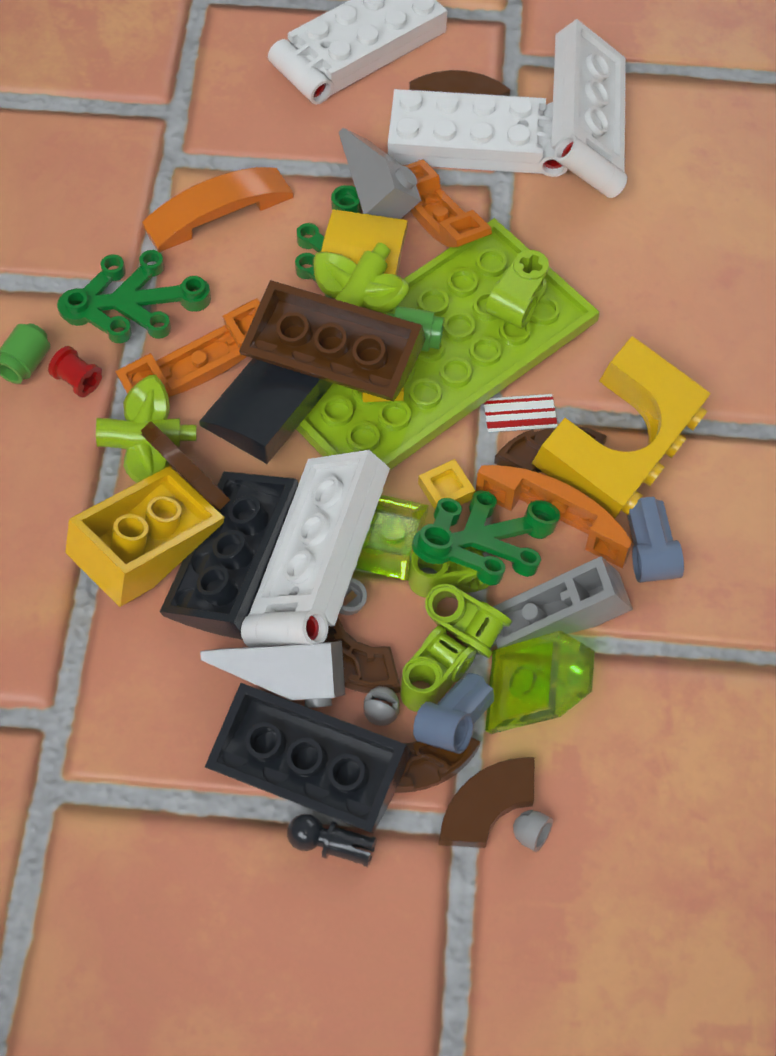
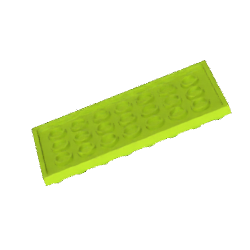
M494 218L487 223L491 227L492 234L459 247H450L404 278L409 285V290L397 306L433 311L435 316L444 317L440 349L430 348L429 352H420L404 384V401L363 402L361 391L333 383L296 430L322 457L370 450L391 470L598 322L600 312L549 267L545 276L546 292L536 306L528 324L523 329L486 313V304L496 283L502 279L520 252L530 250ZM396 307L393 310L383 314H395Z

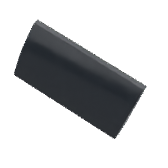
M253 358L201 418L199 424L204 429L268 464L333 383Z
M224 471L217 485L230 499L221 510L217 509L225 517L224 523L182 561L160 609V613L164 617L196 629L243 640L241 637L242 622L249 615L298 487L299 483L294 478Z
M240 683L205 768L373 834L396 791L412 751L404 743Z

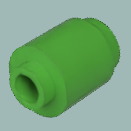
M401 306L396 307L395 314H387L423 326L426 340L421 351L429 352L430 348L440 349L444 317L435 316L433 311Z
M31 323L16 325L0 348L1 377L15 384H20L23 379L31 377L50 349L47 334L43 329Z

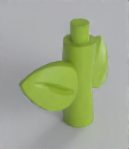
M377 243L372 252L365 251L358 264L348 257L333 252H316L314 274L317 285L325 295L336 300L363 308L366 307L380 313H387L400 304L409 290L408 283L401 276L384 274L388 267L385 260L391 251L383 243Z
M149 375L143 378L128 392L123 402L126 420L96 419L97 447L126 449L123 466L129 477L136 483L169 466V462L141 435V430L150 421L177 447H180V441H196V425H180V418L167 419L170 411L169 397L165 386L156 375Z

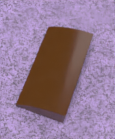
M270 280L239 352L247 357L394 402L406 383L426 339L423 326Z

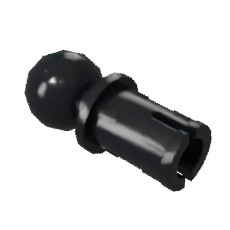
M311 814L298 815L289 823L287 837L294 848L300 851H309L317 846L323 847V858L327 859L329 855H333L369 867L372 860L371 853L356 849L355 847L374 852L377 841L376 837H369L337 827L338 822L335 821L331 822L329 829H325L320 820Z

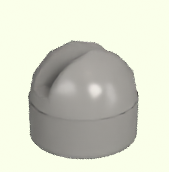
M351 578L345 597L352 590L357 597L346 606L342 605L339 612L342 615L358 613L366 602L367 591L364 585L356 579Z
M383 686L371 689L364 699V714L371 723L379 726H385L395 721L399 714V699L395 692ZM378 698V699H381V700H385V701H388V702L393 703V705H392V707H391L390 705H388V704H386V703H384V702H381V701H378V700H373V699Z
M525 811L521 813L513 824L515 838L523 846L537 852L544 845L550 834L553 819L538 811Z

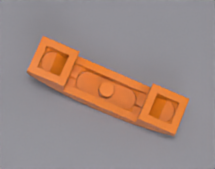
M424 159L405 165L416 176V186L421 201L410 211L420 225L435 240L447 247L455 248L492 234L491 227L474 210L464 212L441 189L439 174Z
M255 167L241 169L210 178L184 190L153 211L142 221V225L157 251L162 252L193 239L192 229L254 203L262 211L292 199L294 195L277 168Z
M258 298L223 315L225 325L168 355L155 361L153 355L149 353L115 371L127 394L143 378L149 375H156L165 386L168 397L197 387L241 362L247 356L241 355L239 350L260 304Z
M482 465L478 470L475 492L480 490L490 492L496 497L497 505L509 511L513 510L519 500L527 504L536 500L553 504L560 512V521L588 534L585 550L598 557L602 556L606 561L623 569L627 562L632 541L621 525L593 499L562 481L531 470L500 465Z

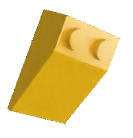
M168 466L69 518L65 553L121 607L154 588L224 523L225 517L177 472Z

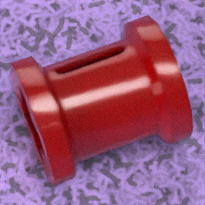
M65 346L58 350L48 366L49 375L56 380L63 379L73 387V392L79 397H86L92 393L102 379V369L96 364H88L79 358L77 350L71 346Z

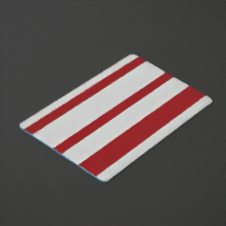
M552 394L490 398L484 403L488 432L556 428L558 426Z

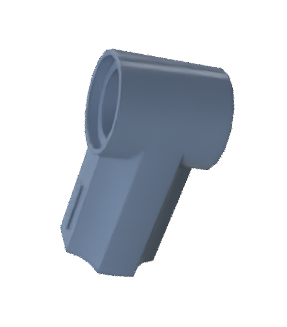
M655 497L640 498L635 507L629 509V515H627L634 543L632 561L637 582L682 578L684 573L683 552L679 541L672 538L664 502L655 499Z
M468 673L464 679H460L438 704L425 702L420 707L413 725L414 738L421 743L457 754L462 753L471 740L474 723L494 702L493 688L484 681L483 676Z

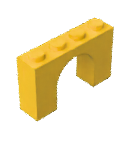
M633 336L629 338L611 360L599 382L640 413L648 429V446L630 452L613 450L602 445L567 418H564L542 444L532 462L534 466L546 475L572 486L593 499L614 519L620 511L629 515V509H633L638 500L643 496L637 489L643 482L650 487L665 468L659 461L665 454L671 459L686 440L681 435L685 427L687 426L693 431L708 412L702 405L711 394Z

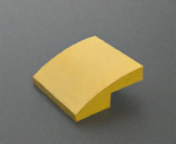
M333 209L321 252L341 254L358 264L365 251L372 252L377 243H383L391 251L385 260L388 267L384 274L397 275L400 267L401 251L407 234L408 220Z

